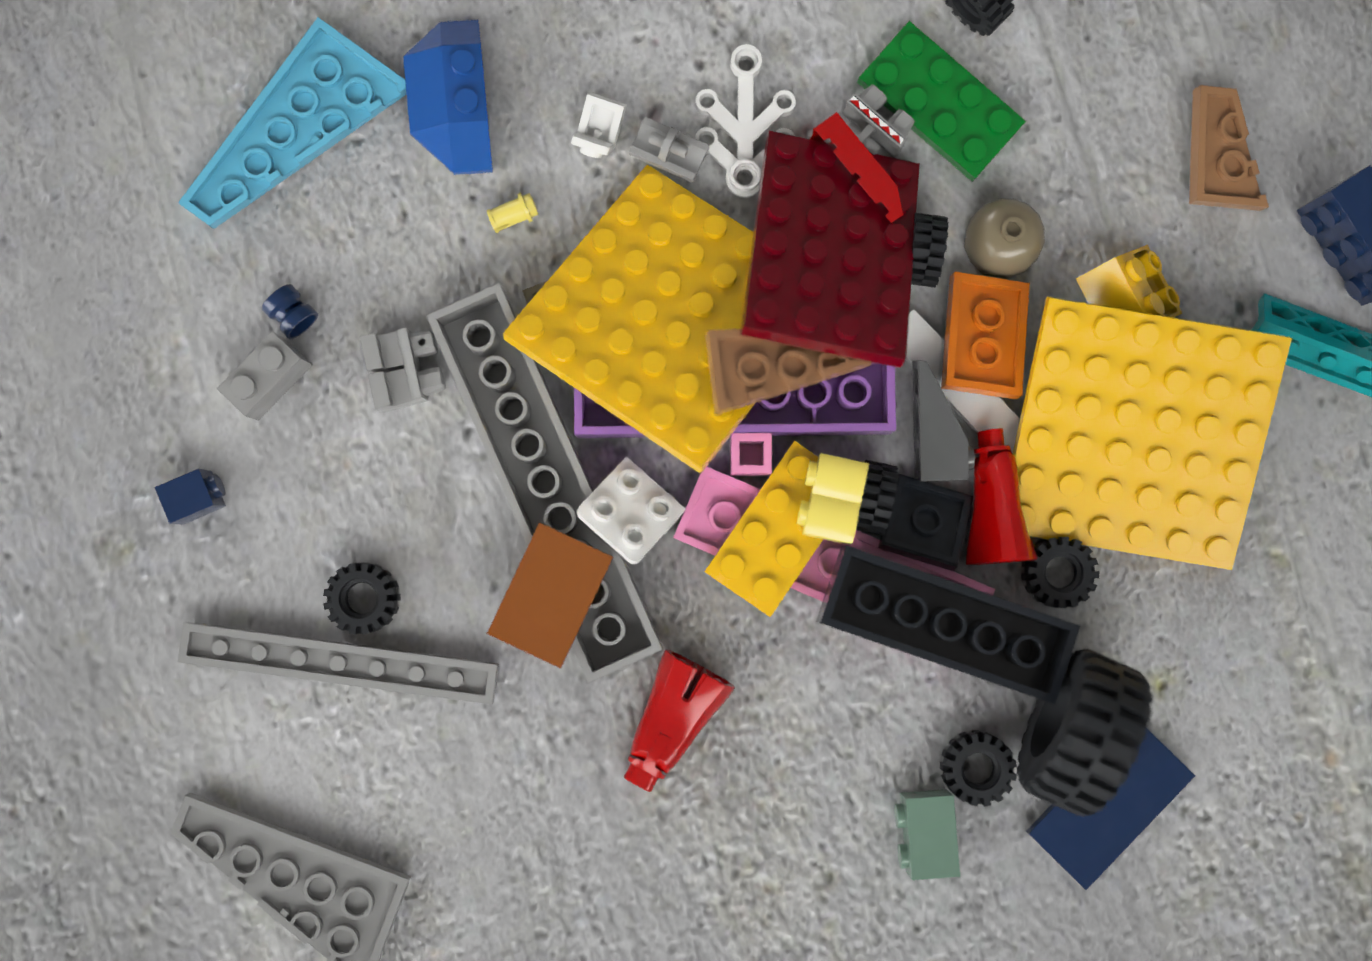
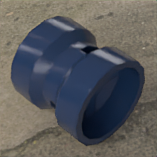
M286 284L274 291L262 305V310L270 319H276L280 323V330L288 339L300 336L318 318V313L309 304H304L300 300V293L292 284Z

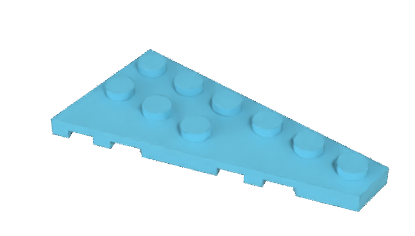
M318 17L178 203L215 229L407 95L405 79Z

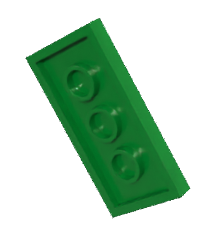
M910 21L859 76L857 81L865 90L871 85H875L882 91L887 98L883 106L893 114L898 109H901L911 116L915 121L911 130L971 182L980 175L1026 122V120Z

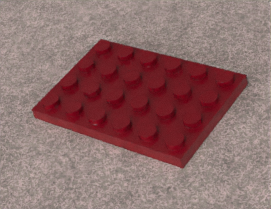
M769 130L764 150L740 335L901 368L906 361L913 267L912 245L914 216L917 210L920 163L879 154L873 155L898 186L903 215L893 223H890L885 217L889 212L882 202L875 204L856 181L860 178L858 174L851 175L833 153L837 148L834 144Z

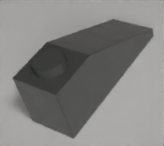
M912 360L914 477L920 481L969 480V470H973L975 465L973 446H968V439L927 361Z

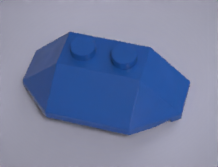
M479 20L439 22L403 56L410 135L454 175L492 173Z

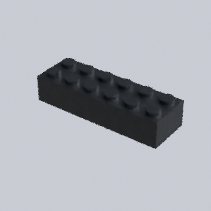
M847 545L840 548L816 622L1053 704H1056L1081 627L1080 625Z

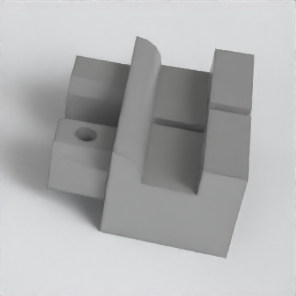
M402 328L392 333L381 335L374 333L359 336L366 369L372 373L368 374V379L376 410L386 413L427 402V395H432L446 389L444 375L440 367L421 370L420 357L438 354L435 335L431 331L412 333L409 329Z

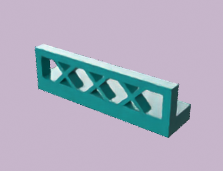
M1265 293L1258 301V321L1251 330L1292 338L1285 365L1372 397L1371 333ZM1272 312H1275V313H1277V314H1280V315H1282L1284 318H1281V317H1278V316H1276V315H1273Z

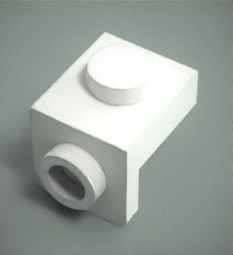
M591 92L587 94L578 131L573 135L571 144L579 146V151L590 157L602 158V155H609L615 150L627 104Z

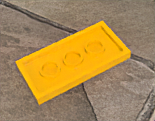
M795 440L704 571L769 617L772 616L823 541L820 538L802 535L804 526L797 524L801 501L809 502L812 486L805 485L809 462H817L818 456Z

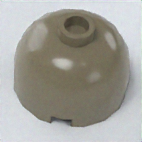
M1001 198L984 205L972 216L967 225L964 248L970 262L981 273L988 276L991 274L996 277L1011 278L1024 273L1038 259L1045 243V228L1039 214L1029 204L1017 199Z

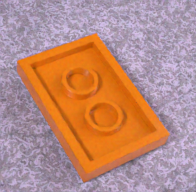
M955 271L950 275L941 389L1016 400L1022 396L1030 283Z

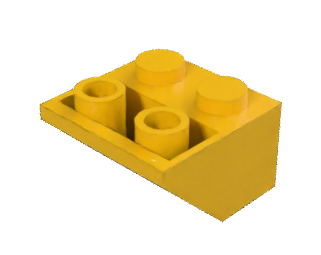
M1148 245L1114 257L1076 278L1087 302L1090 304L1168 317H1176L1182 314L1179 307V296L1173 287L1168 286L1161 272V261L1156 253L1150 251Z

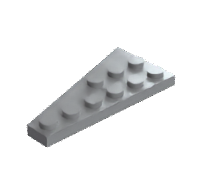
M193 793L184 796L171 830L173 836L207 864L212 863L230 878L228 881L239 890H245L258 901L257 905L304 944L309 943L327 958L326 961H380L411 879L410 875Z

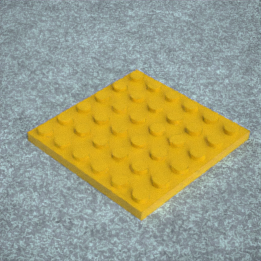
M647 164L503 332L504 340L701 474L755 404L715 415L705 338L708 330L741 329L754 232Z
M1047 296L1012 453L1017 462L1020 501L1029 535L1043 539L1069 537V541L1077 539L1082 542L1081 545L1232 570L1292 338Z

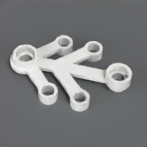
M749 44L737 47L731 56V70L738 77V120L719 102L718 95L713 90H701L695 100L697 111L701 115L711 116L737 143L736 158L718 141V135L714 129L703 127L695 135L697 140L703 135H710L714 139V142L709 146L707 154L709 153L727 171L725 181L730 192L742 198L754 196L759 192L764 150L753 158V143L780 117L792 114L796 104V98L792 92L788 90L778 91L773 97V102L753 120L754 77L760 72L762 56L756 47ZM743 60H748L753 64V67L750 70H742L739 67V63ZM704 97H709L713 99L714 105L710 108H705L701 106L700 100ZM781 98H786L790 101L791 106L787 109H782L777 105V101ZM781 128L776 131L779 133L795 136L794 133L787 128ZM742 173H747L751 176L752 181L747 185L739 183L737 177Z

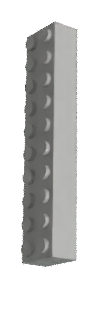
M498 283L427 314L426 317L527 545H529L540 522L614 557L572 645L588 683L661 651L663 645L624 558L577 516V509L594 490L537 362L504 340L503 332L516 318L505 290Z

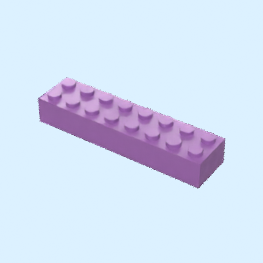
M873 362L869 367L756 402L733 433H772V436L890 435L896 431L895 367ZM574 388V435L577 438H648Z

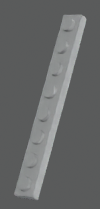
M192 622L183 623L177 661L179 663L485 704L494 703L499 670L498 663Z

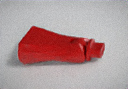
M1003 428L977 432L978 449H974V454L979 455V457L975 458L974 508L966 565L1037 560L1021 507L1016 458L1012 454L1011 447L1004 445Z
M666 649L661 658L647 705L632 742L630 755L627 759L631 764L624 778L632 784L651 792L659 778L664 779L666 774L680 761L701 730L734 691L735 686L723 677L677 652Z

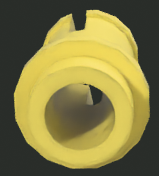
M520 192L517 194L518 198L486 210L496 233L527 219L530 223L533 221L532 217L539 215L530 193L522 195Z

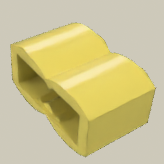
M820 453L817 462H809L805 485L812 486L809 502L801 501L797 524L804 526L802 535L848 545L853 543L869 463Z

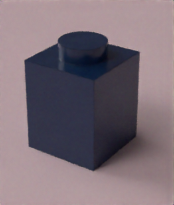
M198 468L154 487L169 524L184 525L226 507L222 497L226 494L224 485L219 476L213 474L210 470Z

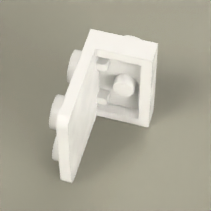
M625 457L579 506L577 516L631 564H637L658 540L671 529L686 509L671 494L667 493L640 467L634 464L628 457Z

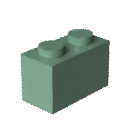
M947 789L900 792L901 804H895L894 806L897 829L903 828L904 844H898L900 869L906 868V872L912 880L961 877L954 795Z

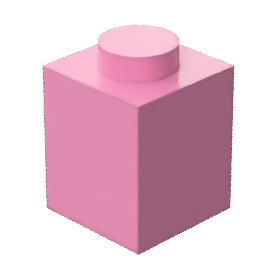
M732 433L730 436V476H770L772 474V433Z

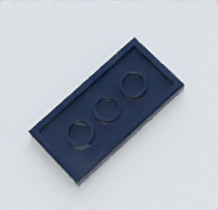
M1148 729L1145 740L1142 741L1139 748V756L1129 770L1128 778L1124 784L1120 785L1118 793L1113 800L1107 801L1104 809L1096 811L1092 815L1077 816L1051 804L1026 830L1085 890L1097 880L1195 777Z

